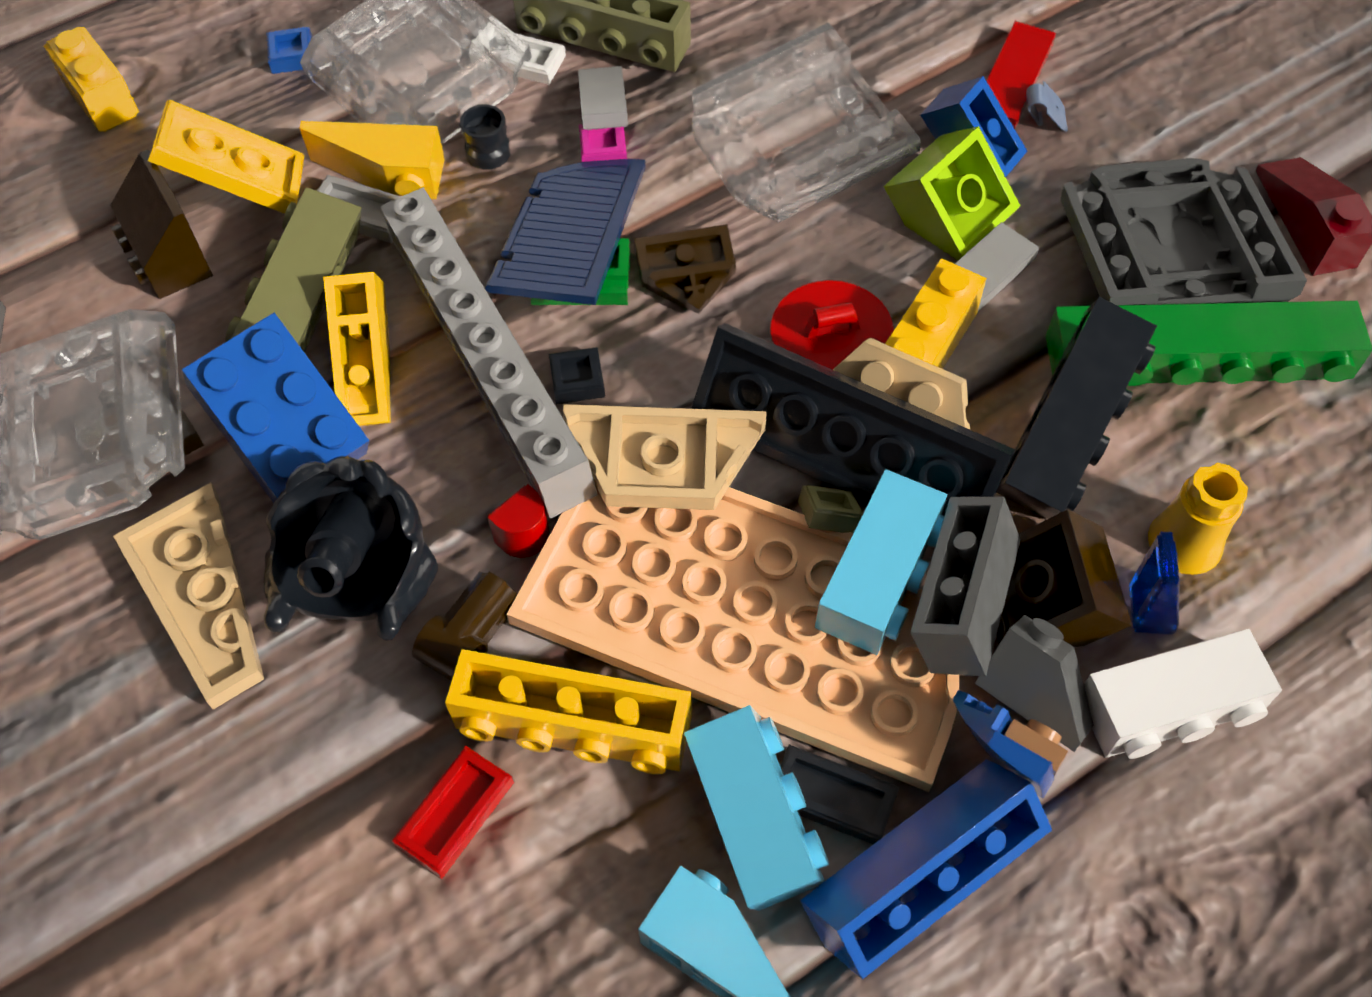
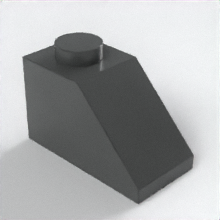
M1024 615L1008 630L992 655L987 675L979 676L975 684L1028 721L1034 719L1056 731L1062 736L1060 743L1075 752L1094 726L1075 649L1063 640V634L1054 625L1039 618L1032 620Z

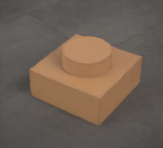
M1013 719L1005 733L1006 737L1052 762L1055 777L1068 753V750L1058 745L1062 739L1060 734L1034 719H1030L1026 726Z

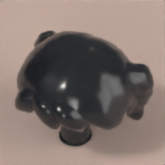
M337 456L325 463L307 461L297 466L291 472L287 479L286 487L279 494L266 517L271 543L265 555L264 592L268 601L264 613L265 627L273 633L283 631L290 623L293 615L298 611L302 614L321 619L352 621L375 619L377 635L386 641L393 640L398 634L402 622L406 621L408 615L417 608L421 600L427 595L428 588L438 572V564L434 554L424 540V530L418 509L409 493L399 483L388 477L378 463L368 459L359 461L350 456Z

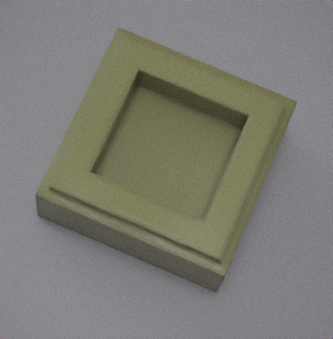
M810 485L802 486L798 503L802 513L805 515L809 528L854 533L863 513L852 492Z

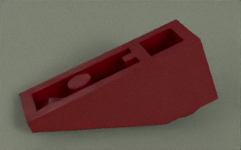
M1302 157L1258 164L1255 172L1312 276L1357 268L1372 245V215L1360 194Z

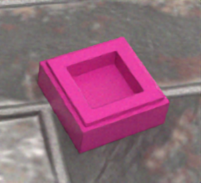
M578 124L582 162L627 159L624 127L585 130L583 129V124Z

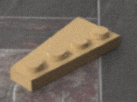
M212 483L201 487L113 535L198 688L213 710L264 680L218 493Z

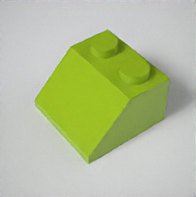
M979 126L940 135L883 186L904 225L956 260H960L1001 222L1003 223L1020 207Z

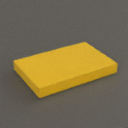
M167 100L148 161L285 214L291 202L296 204L298 202L304 155L301 152L185 105Z

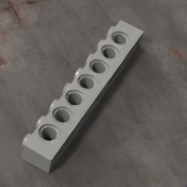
M424 187L380 206L398 252L529 483L540 495L549 518L551 519L597 496L598 493L587 457Z

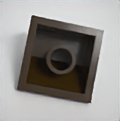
M147 149L138 154L110 205L119 221V224L112 226L111 229L124 253L134 250L136 255L127 260L139 283L144 285L151 282L159 299H162L212 277L213 274L179 203L158 165L148 161L150 151Z
M1067 509L1019 533L1021 540L997 631L998 644L1001 643L1008 630L1024 615L1032 620L1039 618L1051 623L1061 631L1064 636L1063 640L1073 647L1088 645L1132 626L1102 526Z

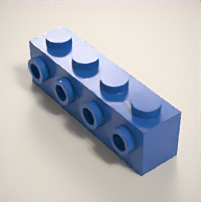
M986 759L812 890L800 902L824 947L863 980L1051 832L1052 828L1032 782Z

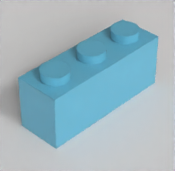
M885 469L819 602L815 623L816 629L875 655H878L886 637L896 641L909 611L908 608L901 606L907 590L917 594L924 581L930 563L922 560L928 546L936 547L944 520L942 511L948 494Z
M748 705L684 732L747 907L760 911L810 891L822 884L825 880L820 869L828 866L829 861L816 830L806 833L797 810L806 807V803L794 774L791 772L783 775L775 754L783 751L784 747L772 718L767 717L762 720L753 707Z

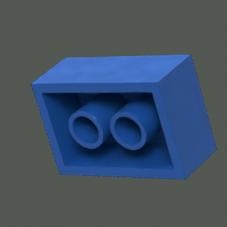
M275 312L182 369L187 388L273 503L286 487L289 475L297 466L307 461L325 463L337 456H350L358 460L367 454L370 440Z

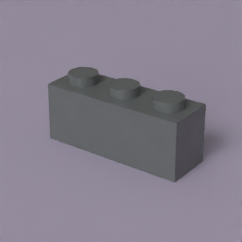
M950 497L910 632L930 673L969 676L987 675L1021 540L1005 497Z

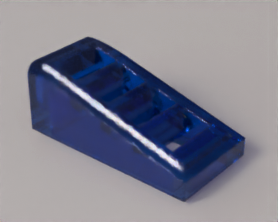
M1160 532L1129 583L1132 625L1137 633L1172 635L1176 633L1179 626L1180 579L1176 543L1173 540V532Z

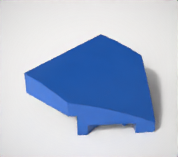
M958 690L952 700L979 744L999 766L1032 782L1036 794L1043 799L1055 779L1052 762L1005 736L1012 723L1008 710L997 704L993 709L970 694Z

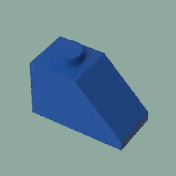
M984 76L944 88L920 114L935 140L943 134L979 126L1005 177L1027 153L1026 147Z

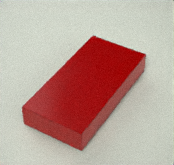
M465 746L393 838V844L433 874L443 879L514 784L512 776L468 746Z

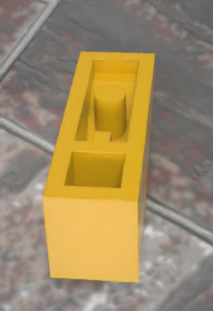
M301 121L299 129L311 161L377 190L403 196L424 187L430 199H437L445 159L437 126Z
M375 272L324 276L335 394L359 426L391 423L389 326L384 282Z

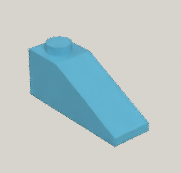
M680 865L638 929L640 943L718 997H790L735 902L726 896L729 891L727 886L707 871L698 869L694 875Z

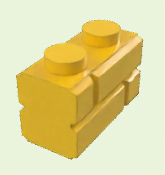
M78 26L72 30L64 31L57 37L46 41L47 43L44 45V48L54 64L61 81L98 131L105 132L136 117L139 110L133 97L130 95L123 76L85 27Z

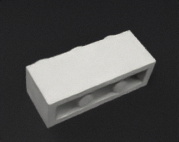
M1250 629L1090 674L1084 683L1094 724L1092 730L1105 758L1126 753L1129 759L1147 755L1160 748L1162 741L1179 737L1182 743L1196 741L1211 734L1215 730L1214 726L1232 721L1235 727H1243L1257 722L1268 715L1266 707L1282 691Z

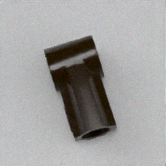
M479 571L444 617L436 615L423 626L414 642L412 657L452 681L461 649L487 654L489 641L507 619V613L518 593L497 575L491 572L483 573Z

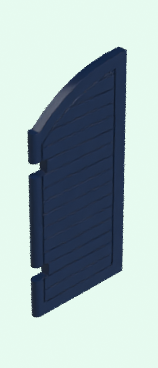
M615 159L586 161L537 173L529 193L532 196L539 195V197L533 198L528 196L525 198L500 253L501 257L505 259L511 258L512 260L506 262L505 260H498L485 290L488 293L596 305L644 174L646 160Z

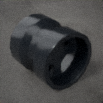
M479 104L464 111L460 117V129L465 140L464 149L468 162L475 168L482 170H492L501 167L510 157V144L506 135V119L502 110L493 105Z

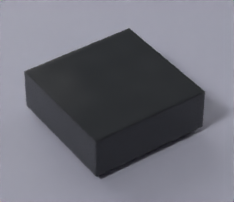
M598 347L548 354L556 405L606 397Z

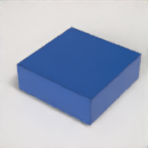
M309 27L266 33L268 63L272 74L315 68L313 37Z

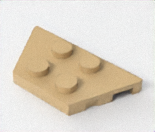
M872 338L864 341L833 369L970 429L965 411L968 405L966 379Z
M563 405L564 421L589 461L594 483L605 505L614 507L715 510L764 433L766 425V411Z

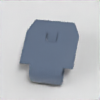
M1044 80L1043 85L1033 84L1029 86L1026 90L1028 111L1038 126L1043 125L1042 111L1038 112L1034 104L1044 105L1047 115L1061 130L1067 132L1065 107L1057 94Z

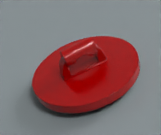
M824 280L802 285L791 291L779 302L771 319L770 339L771 343L833 370L867 339L872 338L885 344L894 331V325L886 306L868 290L848 282Z

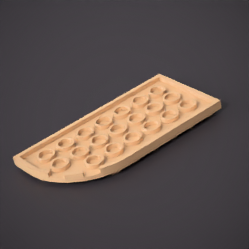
M596 487L597 496L560 515L507 613L509 624L665 687L690 691L691 697L730 713L751 705L761 716L762 720L771 717L777 731L924 791H930L957 713V707L952 699L959 690V675L930 673L910 633L922 589L920 588L917 594L907 590L901 606L908 608L909 611L896 641L888 637L885 638L878 655L815 628L819 602L851 540L852 532L841 533L809 528L804 514L730 487L715 510L606 506Z

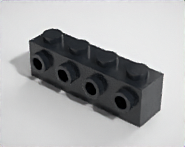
M1098 297L1084 312L1015 448L996 493L1046 519L1067 509L1074 511L1086 490L1087 485L1080 480L1088 464L1095 466L1109 444L1110 438L1103 434L1111 418L1118 420L1132 398L1133 392L1126 388L1134 372L1140 375L1154 354L1156 347L1149 342L1157 325L1101 297Z

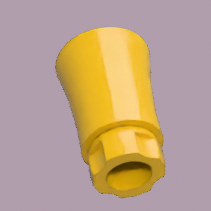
M1216 463L1210 467H1200L1193 476L1185 481L1171 504L1152 521L1148 531L1149 546L1154 556L1164 566L1182 574L1194 575L1205 573L1219 563L1228 535L1241 515L1243 504L1247 498L1248 487L1241 480L1240 472L1222 463Z

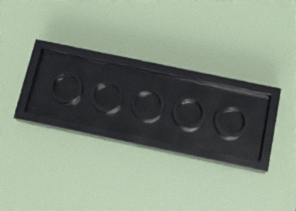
M727 323L717 327L691 409L766 411L765 431L753 450L840 490L850 491L855 497L868 503L885 469L948 494L942 511L943 516H945L950 497H995L1015 449Z

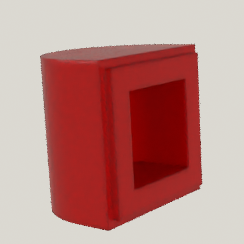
M529 484L520 488L487 517L494 543L506 554L513 557L526 558L539 553L549 537V526L544 503L538 492Z

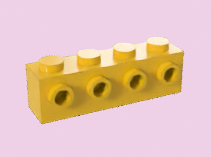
M461 649L445 702L455 728L459 729L460 733L468 738L478 741H492L494 736L516 740L519 746L535 752H548L551 747L573 751L576 757L593 763H605L608 761V758L631 762L632 767L650 774H663L666 772V769L680 772L687 742L684 732L689 731L692 719L690 691Z

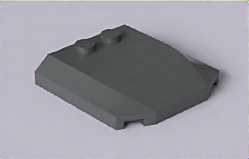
M1197 158L1106 165L1091 171L1089 180L1075 187L1072 181L1063 185L1060 200L1099 296L1115 305L1288 302L1301 295L1307 279L1246 168L1235 167L1233 175L1210 170V161Z

